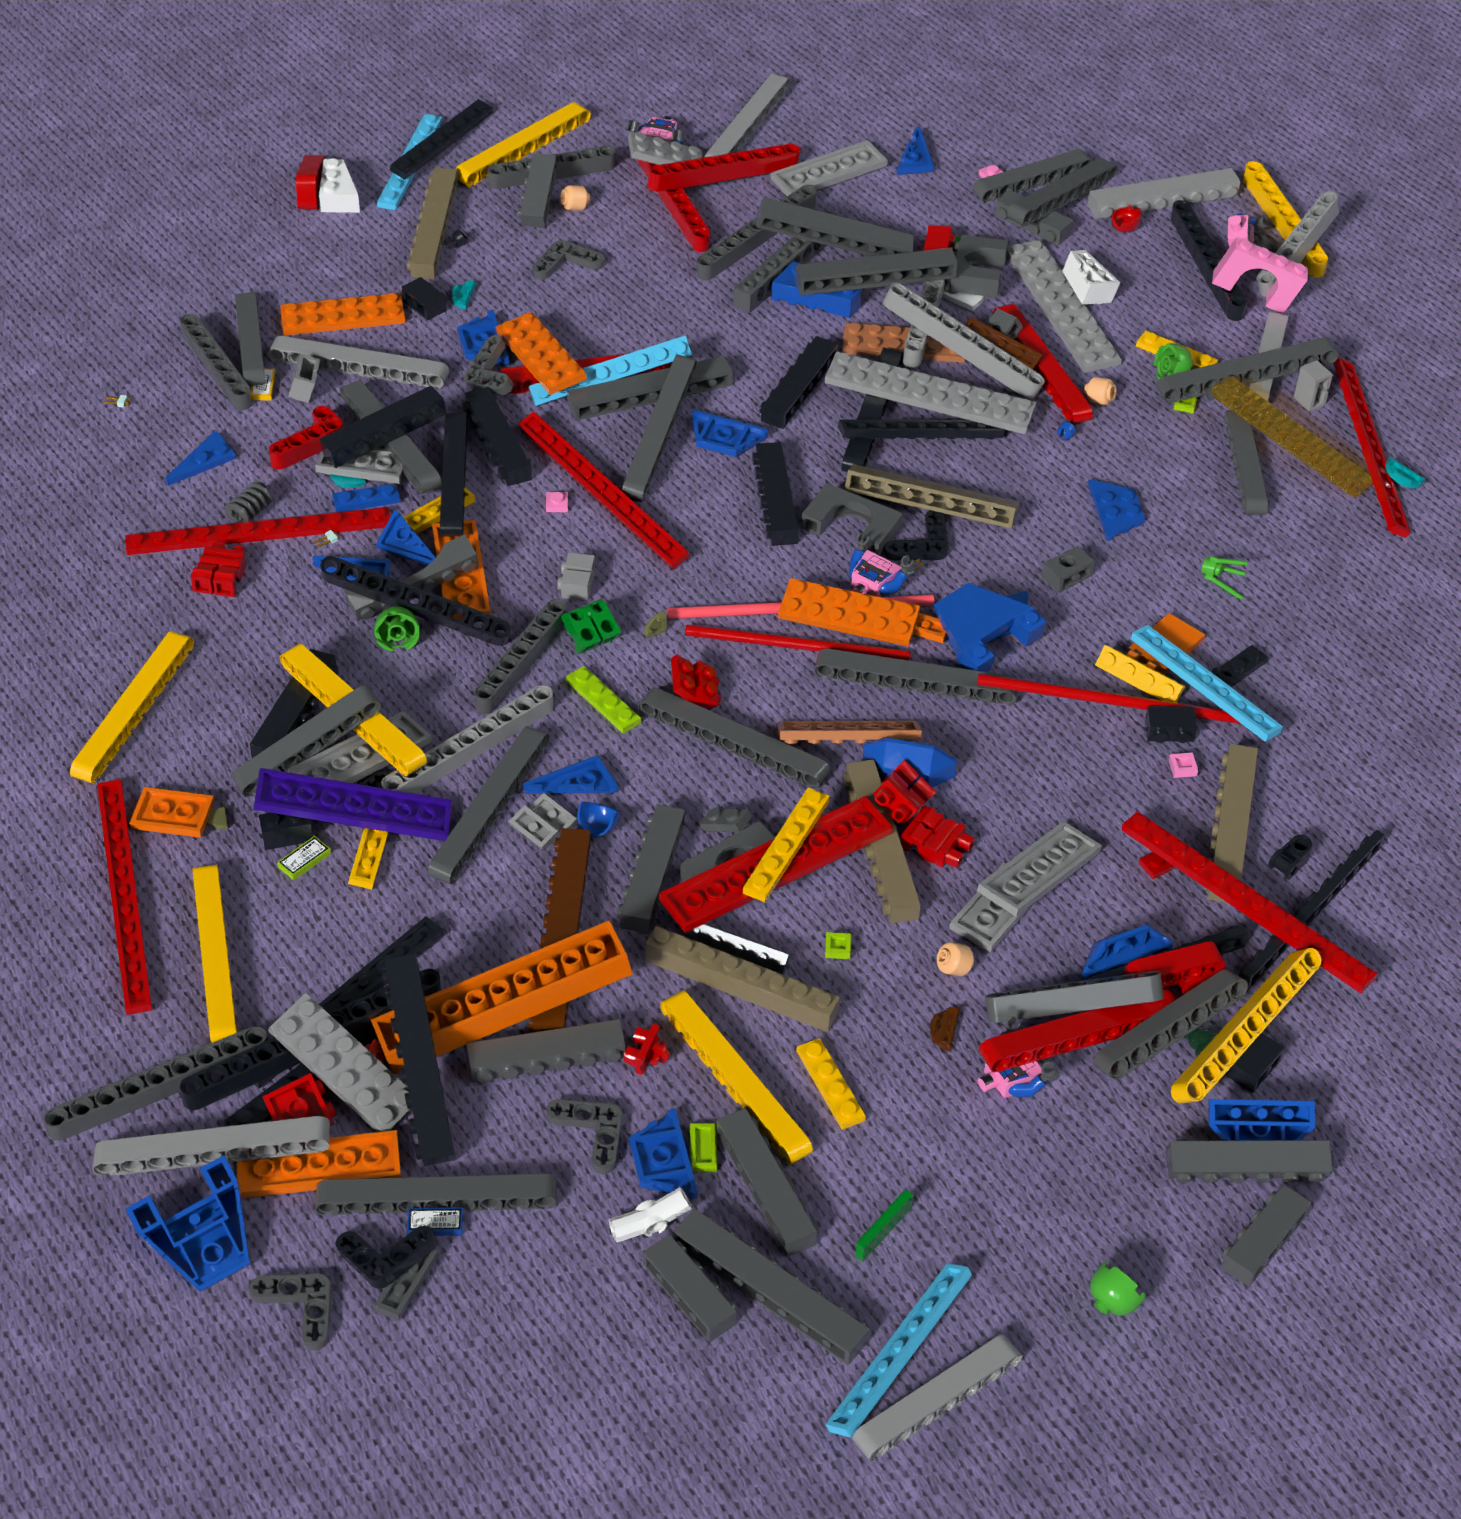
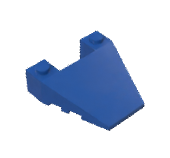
M971 583L960 587L933 606L943 630L948 635L949 644L955 651L956 660L962 669L990 671L995 655L985 646L986 643L1009 629L1022 645L1026 647L1042 637L1046 621L1032 606Z
M224 1155L200 1168L213 1194L168 1219H163L150 1195L125 1208L140 1237L200 1292L250 1265L240 1184Z

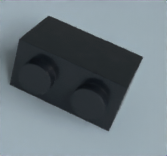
M422 277L402 286L403 302L427 321L447 311V299L444 293L438 291Z
M1148 706L1145 717L1147 740L1158 743L1165 741L1194 742L1197 730L1194 707Z
M277 813L259 814L265 850L303 844L313 837L310 819Z
M1261 1033L1231 1066L1227 1077L1254 1093L1280 1063L1285 1047Z

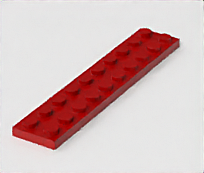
M866 796L821 816L774 890L892 834L893 827ZM774 839L660 892L659 900L685 933L755 900V898L743 894V887Z

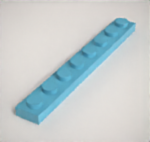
M424 114L403 155L439 129L442 124V117ZM392 173L377 201V207L396 210L415 173L406 180Z
M682 336L583 368L587 380L549 395L540 383L530 385L529 390L535 406H539L567 397L568 390L629 377L672 363L676 354L690 357L692 353L686 336Z
M1146 625L1132 632L1131 640L1259 738L1266 742L1281 733L1283 728L1281 724L1152 627Z
M949 1263L945 1265L825 1425L829 1432L852 1437L970 1279L972 1274L968 1267Z

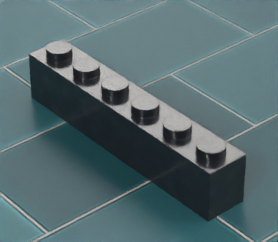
M815 336L812 342L806 345L805 351L798 355L795 364L789 367L787 374L779 380L775 390L772 389L768 399L761 403L759 409L761 422L781 429L785 428L828 371L836 351L838 352V343Z
M430 385L320 438L323 455L334 468L348 463L447 415L444 398Z
M489 387L465 392V402L462 403L463 410L469 414L472 427H476L478 439L483 440L485 452L491 454L492 465L498 467L500 480H504L507 486L532 480L531 464Z
M781 442L757 443L756 452H752V464L757 465L755 467V479H759L757 481L758 494H762L760 496L761 509L765 508L763 510V523L768 524L765 526L766 538H770L771 546L797 544L798 526Z
M309 649L336 675L338 674L339 668L336 665L335 655ZM293 676L251 741L250 750L252 758L309 720L311 711L317 709L319 699Z

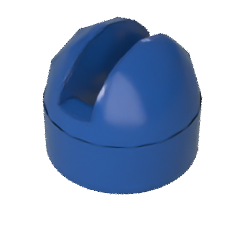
M1067 421L1062 422L1057 430L1059 438L1064 436V440L1072 438L1076 433V428Z

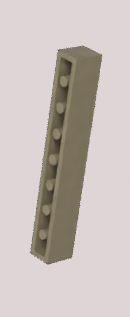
M434 168L433 174L429 175V187H426V198H423V210H420V222H417L416 227L417 234H414L413 238L414 246H411L410 249L411 259L408 258L407 270L411 272V278L435 279L458 186L457 169Z
M855 464L848 470L845 490L1010 529H1012L1016 522L1020 502Z
M1230 743L1228 753L1223 752L1221 766H1225V770L1221 769L1219 783H1222L1223 787L1219 786L1216 800L1221 802L1216 804L1214 818H1218V822H1213L1211 835L1216 836L1215 840L1211 839L1209 853L1213 854V858L1209 857L1208 859L1241 881L1258 748ZM1208 890V900L1227 903Z
M866 760L846 763V772L842 774V782L844 788L848 787L849 789L847 793L848 802L851 803L866 796L893 827L892 834L864 847L866 859L871 860V876L877 879V896H882L883 899L881 902L883 915H888L890 924L919 919L921 905L892 814L885 806H880L875 801V796L873 795L882 784L875 761Z
M656 926L645 943V961L825 1032H829L839 1014V996Z

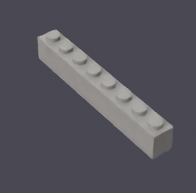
M1228 168L1092 190L1089 192L1088 207L1095 219L1111 217L1115 210L1126 208L1128 205H1131L1134 209L1139 207L1140 211L1144 212L1172 207L1173 203L1178 200H1184L1191 204L1238 196L1241 181L1233 169Z

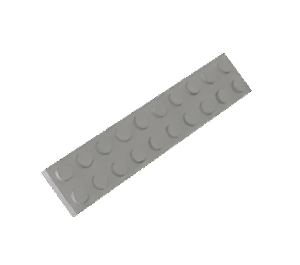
M1033 240L1008 246V259L1082 371L1086 373L1121 365L1122 359L1087 307L1081 304L1064 273L1041 240Z
M837 351L824 382L1025 435L1036 406V402Z

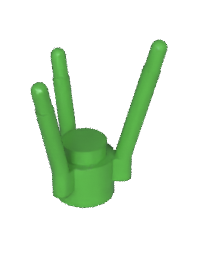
M1214 556L1206 557L1201 568V573L1206 574L1204 579L1214 582L1242 600V595L1216 579L1215 576H1220L1222 571L1245 576L1246 572L1226 567L1224 564L1247 566L1248 562Z

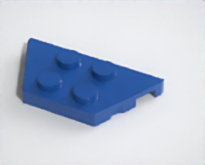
M494 310L488 311V316L482 319L476 317L469 323H464L457 327L465 359L474 360L485 341L492 335H498L496 332L498 323ZM506 348L495 364L509 365Z
M692 410L696 447L737 457L769 436V429Z
M1092 479L1088 480V488L1107 541H1111L1119 533L1124 534L1130 531V529L1144 524L1145 517L1135 489Z
M673 1108L668 1111L667 1116L658 1122L656 1120L652 1121L644 1130L638 1131L629 1137V1146L640 1188L664 1193H671L681 1187L688 1198L696 1199L698 1198L696 1183L676 1109Z

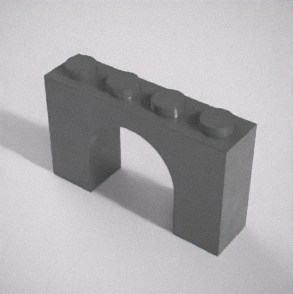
M962 234L960 242L956 241L954 251L958 261L956 278L947 279V284H950V292L997 298L1001 270L980 268L973 265L981 264L1004 267L1007 257L1008 240Z
M826 483L802 513L801 528L820 536L828 525L838 517H859L869 524L862 533L860 542H865L867 536H869L871 541L870 546L865 548L863 552L869 550L881 556L885 551L886 543L892 541L901 530L903 513Z
M760 821L746 826L741 832L728 836L722 842L706 848L703 852L692 858L686 859L680 864V878L684 882L771 841L775 837Z

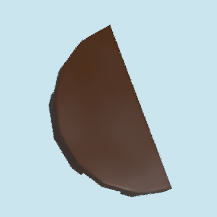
M949 1007L946 1011L939 1014L936 1013L930 1023V1035L934 1043L941 1049L949 1052L951 1051L960 1008Z

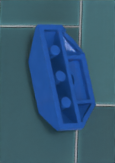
M884 738L873 742H865L863 747L862 761H875L881 782L903 760L919 774L909 787L922 777L933 788L954 778L956 774L957 759L950 757L946 752L932 745Z
M1148 924L1121 932L1107 939L1099 940L1091 947L1081 980L1092 977L1097 973L1110 971L1121 965H1127L1133 960L1156 955L1164 950H1171L1173 942Z
M1209 1099V1127L1222 1141H1301L1315 1128V1101Z

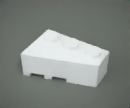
M324 159L319 191L321 212H360L358 193L343 159Z
M1086 250L1070 251L1062 272L1081 304L1111 303L1120 282Z

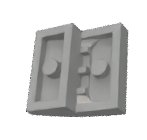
M545 793L529 808L524 805L508 821L511 826L542 850L555 842V838H560L561 828L573 829L578 824L576 817Z

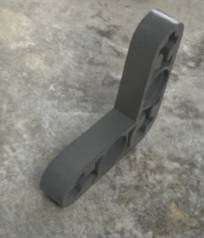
M559 240L554 242L534 264L533 276L540 280L549 278L564 260L598 270L604 267L605 258L602 253Z
M492 335L485 341L465 373L464 381L472 389L477 390L489 387L491 393L505 395L513 388V381L506 374L491 371L505 349V342L500 336Z
M562 1099L551 1101L546 1107L547 1119L550 1123L560 1126L596 1129L592 1167L594 1171L600 1174L612 1172L616 1166L622 1126V1111L620 1107L607 1103ZM557 1109H562L560 1115H555ZM570 1109L572 1110L573 1117H569ZM581 1111H588L591 1113V1117L580 1119L577 1114ZM596 1112L600 1114L599 1120H596ZM609 1114H614L612 1120H607ZM610 1135L614 1138V1141L605 1144L600 1141V1138ZM603 1151L607 1152V1161L605 1165H602L600 1162L602 1160Z
M323 1274L258 1276L250 1282V1296L257 1303L304 1302L302 1337L305 1347L309 1350L317 1351L327 1345L331 1287L327 1276ZM303 1283H306V1293H303ZM320 1283L322 1286L320 1291L315 1292L316 1284ZM275 1284H277L278 1294H274ZM289 1284H294L298 1287L293 1294H286L282 1290ZM260 1286H266L264 1293L259 1294ZM319 1307L324 1309V1313L320 1317L315 1318L309 1315L313 1308ZM313 1326H318L319 1336L317 1341H312L311 1338L314 1332Z

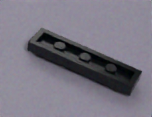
M706 923L694 928L691 937L694 941L782 975L785 974L791 955L790 953Z

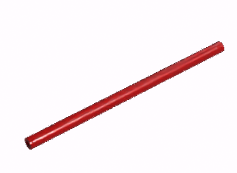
M687 624L685 628V636L818 652L822 649H834L910 660V651Z

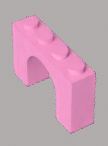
M1236 237L1214 269L1212 283L1230 291L1244 272L1256 268L1268 270L1275 275L1277 280L1266 294V307L1284 313L1307 282L1308 268L1301 263L1293 262L1282 255L1270 252L1264 247L1254 245L1248 240Z

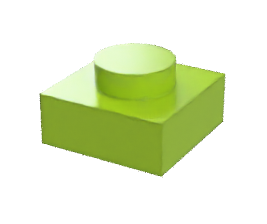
M826 932L825 958L850 959L851 934Z

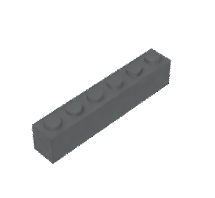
M657 804L655 812L650 813L648 819L649 830L644 831L642 837L643 848L637 851V865L631 868L630 886L626 885L624 889V904H619L617 910L620 928L650 933L660 902L659 893L664 890L685 826V809Z
M620 1019L466 1043L472 1082L479 1081L481 1083L503 1077L511 1079L521 1074L530 1073L536 1075L553 1069L561 1071L578 1065L591 1066L594 1063L603 1061L616 1062L624 1058L625 1041Z
M746 1108L718 1118L716 1133L786 1257L815 1246L817 1234H819L818 1226L814 1219H809L802 1198H797L794 1193V1185L789 1177L786 1178L783 1174L779 1158L772 1155L768 1139L765 1136H761L755 1117H750Z
M1330 1140L1170 1141L1166 1147L1169 1179H1176L1178 1183L1192 1182V1179H1203L1205 1183L1218 1182L1219 1178H1229V1182L1232 1183L1244 1182L1245 1178H1256V1182L1259 1183L1270 1182L1272 1178H1282V1181L1287 1183L1296 1182L1298 1178H1309V1182H1323L1333 1172Z

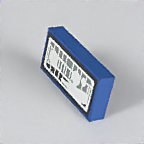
M463 1207L408 1208L407 1235L419 1226H429L432 1228L435 1236H462Z

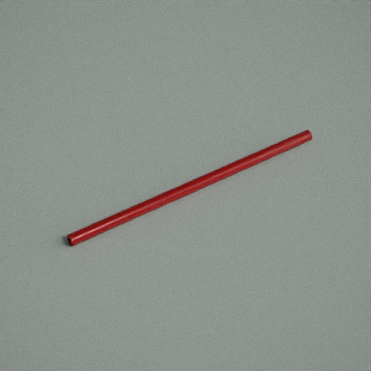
M978 674L977 685L1142 710H1147L1148 706L1194 707L1196 718L1241 724L1227 712L1220 709L986 674Z

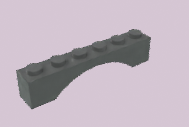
M464 534L445 543L437 557L423 570L398 581L429 591L443 582L451 581L456 576L470 572L475 567H478L477 554ZM370 583L368 585L369 588H377L379 586L377 583ZM344 590L346 601L357 621L369 619L374 614L391 607L349 590ZM396 590L389 593L391 596H398L400 594Z

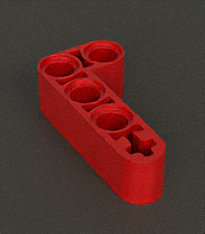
M304 155L296 174L298 210H318V187L322 177L324 155Z
M327 406L314 408L312 411L314 425L269 446L271 466L274 469L282 470L322 452L319 439L343 428L342 420Z
M1205 942L1133 960L1125 967L1124 975L1159 971L1161 972L1164 988L1215 975L1225 968L1226 963L1214 942Z

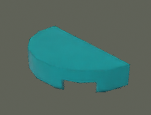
M468 280L466 284L460 286L457 284L451 290V300L454 305L466 310L476 287V281Z
M1389 457L1386 461L1385 468L1387 473L1398 484L1414 489L1419 488L1425 482V478L1393 458Z
M331 474V480L343 488H358L366 484V481L361 478Z

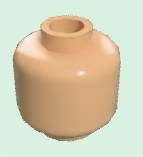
M568 185L561 191L560 202L566 210L581 211L590 203V194L587 193L584 186Z
M1093 377L1085 385L1084 394L1090 403L1108 405L1116 397L1117 388L1111 379Z
M945 943L938 951L937 965L944 974L964 976L974 965L973 952L964 944Z

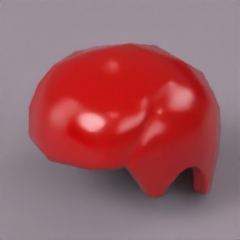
M1128 205L1126 208L1115 210L1111 216L1113 227L1125 233L1137 229L1141 222L1140 208L1134 209L1131 205Z

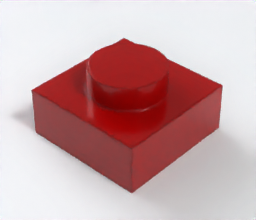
M1154 852L1139 858L1140 866L1152 879L1173 870V865Z

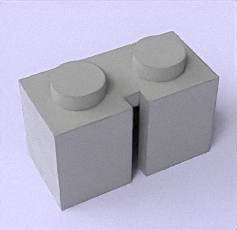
M300 353L293 372L288 397L309 403L315 386L320 359Z
M1317 360L1301 366L1294 398L1308 411L1324 406L1328 396L1327 389L1330 388L1333 374Z
M568 552L567 560L562 562L561 574H563V577L559 576L558 590H561V598L588 601L595 572V555Z

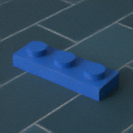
M397 484L332 493L336 513L400 503Z

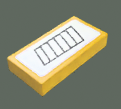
M264 369L266 384L251 386L252 400H272L275 369Z

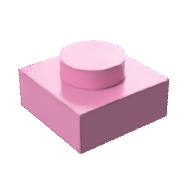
M996 164L979 169V175L982 178L1002 172Z
M546 492V512H568V492Z
M1193 752L1170 754L1168 761L1174 778L1197 776L1198 768Z

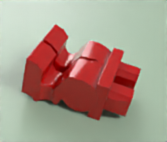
M214 542L211 547L205 546L204 553L191 574L193 592L207 594L215 592V595L235 597V581H241L246 568L244 546L235 545L232 550L225 549V545L219 542Z
M905 760L885 778L873 793L875 801L880 806H885L891 812L892 818L897 823L902 824L907 822L936 793L922 777L907 789L919 774Z
M924 805L903 832L901 846L904 851H910L915 844L922 859L930 863H936L937 866L942 868L945 864L958 868L963 860L964 853L956 849L959 848L969 853L974 845L975 838L965 833V825L957 824V822L951 819H944L943 814H938L933 807Z

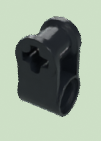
M1305 835L1294 836L1273 854L1268 866L1278 869L1285 874L1286 879L1290 880L1309 861L1312 849L1311 839Z

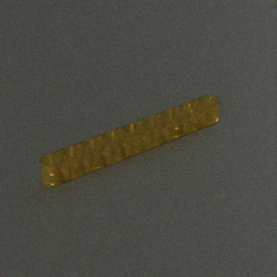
M1228 376L1212 387V394L1216 400L1348 495L1357 497L1372 486V478L1366 471L1236 378Z

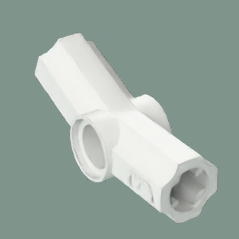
M679 1187L657 1201H644L636 1207L635 1211L609 1219L611 1233L617 1243L642 1234L652 1236L651 1233L657 1231L662 1233L667 1228L668 1222L691 1210L692 1205L685 1192Z

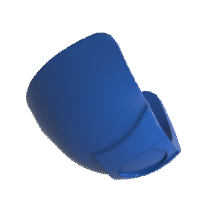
M585 801L580 803L577 813L580 829L590 830V837H600L610 833L617 826L620 818V811L617 809Z

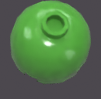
M1167 343L1166 346H1161L1154 360V366L1157 367L1159 374L1155 373V375L1160 379L1166 373L1171 375L1192 370L1193 361L1191 354L1185 347L1178 344Z
M392 606L384 609L378 615L374 624L376 641L378 645L387 651H395L394 647H407L406 650H410L419 639V622L415 614L401 606ZM403 638L405 639L401 645H394L392 643V640L400 641Z
M1102 1262L1091 1277L1090 1291L1096 1300L1093 1305L1104 1315H1107L1109 1312L1116 1316H1125L1133 1313L1146 1299L1144 1292L1139 1296L1135 1291L1138 1285L1115 1266L1111 1269L1106 1268L1108 1262Z

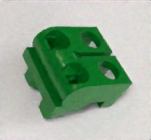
M602 599L561 616L570 637H573L578 654L613 641L621 634V630L607 604Z

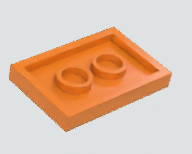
M144 787L130 820V827L135 830L201 838L210 811L215 803L214 796Z

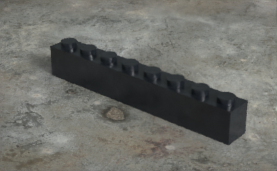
M416 954L385 959L386 968L381 969L384 984H389L390 993L386 994L388 1008H393L395 1018H391L392 1030L394 1034L398 1033L400 1042L395 1043L398 1059L403 1058L404 1067L400 1068L402 1083H407L409 1093H405L407 1109L412 1108L414 1118L409 1119L412 1135L417 1134L419 1142L414 1144L417 1160L422 1159L424 1167L456 1160Z

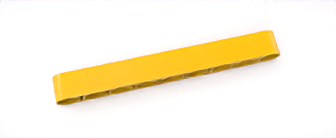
M576 102L568 104L459 164L456 167L458 181L470 188L471 185L486 179L489 166L520 160L526 157L528 153H533L542 148L541 146L556 140L555 138H560L569 133L570 130L583 125L582 123H587L591 116L590 111Z
M1250 161L1246 164L1243 182L1280 235L1286 240L1301 219L1263 165L1256 161ZM1316 242L1300 263L1308 268L1310 276L1319 278L1325 274L1328 257L1318 242Z
M170 631L75 757L70 767L71 777L93 784L96 783L95 779L100 777L107 768L108 761H112L120 750L119 746L126 742L132 733L130 731L135 729L142 720L143 713H147L155 702L154 698L161 694L166 687L165 683L172 679L177 672L176 668L182 665L189 655L187 653L193 650V637Z
M300 643L279 656L280 662L286 671L327 707L353 691L346 682ZM377 712L352 729L404 776L410 775L427 764L423 751L380 712Z
M217 864L192 868L211 1043L237 1033Z
M1308 948L1294 951L1286 957L1173 1083L1171 1096L1175 1102L1179 1104L1202 1100L1320 967L1321 956L1316 949Z
M682 990L660 1002L661 1010L664 1015L669 1016L670 1019L668 1020L679 1033H683L684 1040L693 1050H697L698 1057L707 1068L711 1067L713 1070L712 1074L721 1085L725 1084L728 1088L726 1091L736 1103L742 1105L741 1109L746 1108L750 1117H755L759 1131L763 1136L771 1140L772 1147L781 1158L785 1157L788 1161L786 1162L787 1165H792L813 1152L812 1144L805 1133L686 991Z

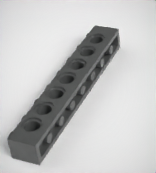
M824 210V211H823V212H825V213H829V214L836 215V214H834V213H832V212H830V211H827V210ZM792 237L734 287L733 306L751 313L772 294V282L793 261L807 264L827 245Z

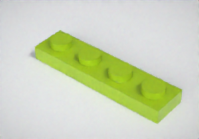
M585 666L566 676V682L623 734L641 724V717Z

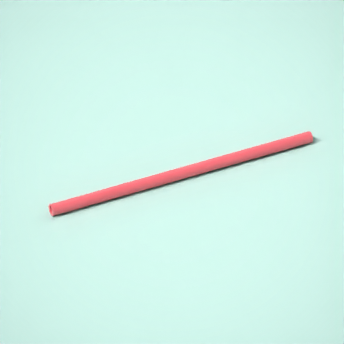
M934 595L881 597L919 606H934ZM782 602L667 608V618L778 614Z

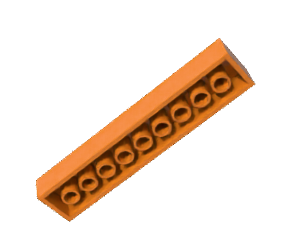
M610 920L426 996L425 1000L436 1057L633 975L628 956ZM393 1010L371 1019V1022L391 1071L395 1075L400 1073V1068L404 1067L403 1058L398 1059L395 1043L400 1041L398 1033L394 1034L392 1030L391 1018H395Z

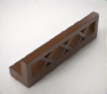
M972 317L965 325L1033 370L1041 360L1042 354Z

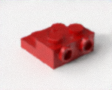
M678 654L671 658L674 693L686 701L709 711L718 706L721 696L718 695L719 679L716 678L714 668L706 665L701 660L692 664L688 659H684Z
M311 1073L262 1096L273 1121L321 1116L330 1121V1127L335 1125L333 1117L337 1116L334 1107L331 1102L325 1103L322 1095L326 1093V1090L321 1080L315 1081Z

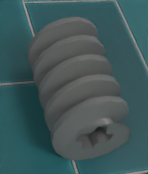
M256 479L242 493L226 504L225 512L234 522H249L250 519H253L256 514L261 512V509H265L267 504L272 503V496L266 485Z

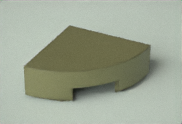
M661 611L649 620L644 629V634L647 638L667 631V614Z
M225 807L211 809L207 824L217 829H228Z

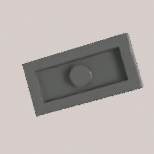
M712 808L707 812L700 826L704 831L741 832L752 815L748 809Z

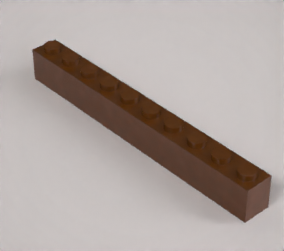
M561 828L560 838H555V852H558V854L552 858V871H555V874L550 875L549 890H552V894H547L546 909H549V914H544L543 928L547 929L546 933L541 934V948L579 933L591 846L590 830ZM569 1002L529 1018V1029H533V1033L566 1028Z

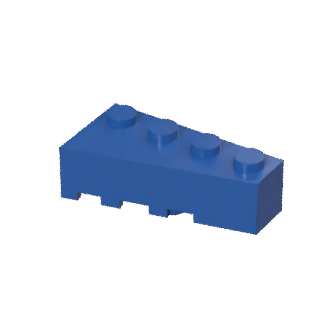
M794 261L772 282V300L788 301V304L792 305L801 304L809 309H822L827 313L848 318L861 305L862 289L800 296L795 284V265L800 263Z

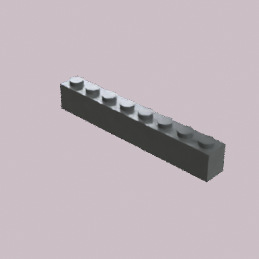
M763 197L758 208L757 228L868 256L913 252L914 235L766 197Z
M952 248L798 264L795 265V284L801 296L891 286L893 283L909 284L953 279L957 275L958 261Z
M720 356L698 361L685 396L732 386L733 371L725 357ZM670 368L568 390V407L575 421L656 403Z
M694 1208L674 1229V1240L681 1242L689 1255L845 1364L849 1365L868 1343L870 1329L867 1328V1325L862 1320L851 1317L840 1305L825 1299L817 1289L809 1288L795 1274L786 1272L773 1259L766 1258L757 1252L753 1245L744 1243L735 1237L731 1230L716 1224L708 1214L700 1213Z

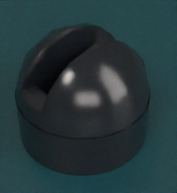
M457 229L451 237L452 242L457 240L455 246H463L469 241L460 229Z

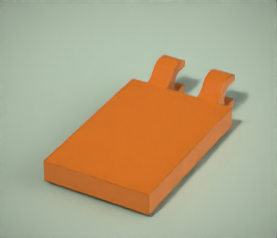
M1170 613L1152 627L1186 654H1189L1205 639L1204 633ZM1135 642L1129 647L1127 656L1139 662H1144L1146 666L1163 675L1170 671L1168 667Z

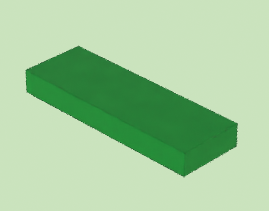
M908 1190L903 1191L856 1242L855 1257L863 1262L910 1211L913 1202L912 1193Z

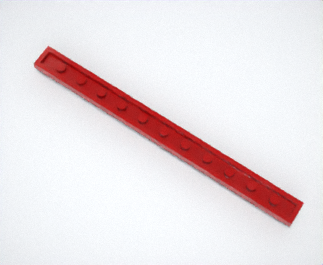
M1338 357L1333 363L1336 370L1335 373L1338 376L1340 388L1343 391L1344 400L1347 403L1349 415L1352 418L1353 427L1356 430L1358 442L1361 445L1363 457L1366 460L1367 469L1371 475L1372 484L1375 487L1377 499L1380 502L1382 514L1387 523V529L1394 535L1397 534L1406 538L1411 532L1393 479L1386 471V458L1354 364Z
M534 411L518 423L521 431L673 570L690 556L683 546Z
M389 507L130 534L125 535L127 555L200 548L212 546L214 542L228 545L321 535L330 530L340 533L385 528L390 519Z
M119 779L97 783L124 1003L126 1014L131 1015L152 1011L122 781Z
M1137 811L1122 824L1121 830L1297 951L1308 948L1316 949L1321 956L1320 966L1360 994L1376 979L1377 973L1140 812Z

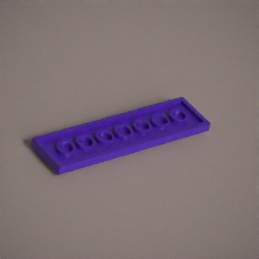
M260 768L253 810L445 841L449 836L451 800Z

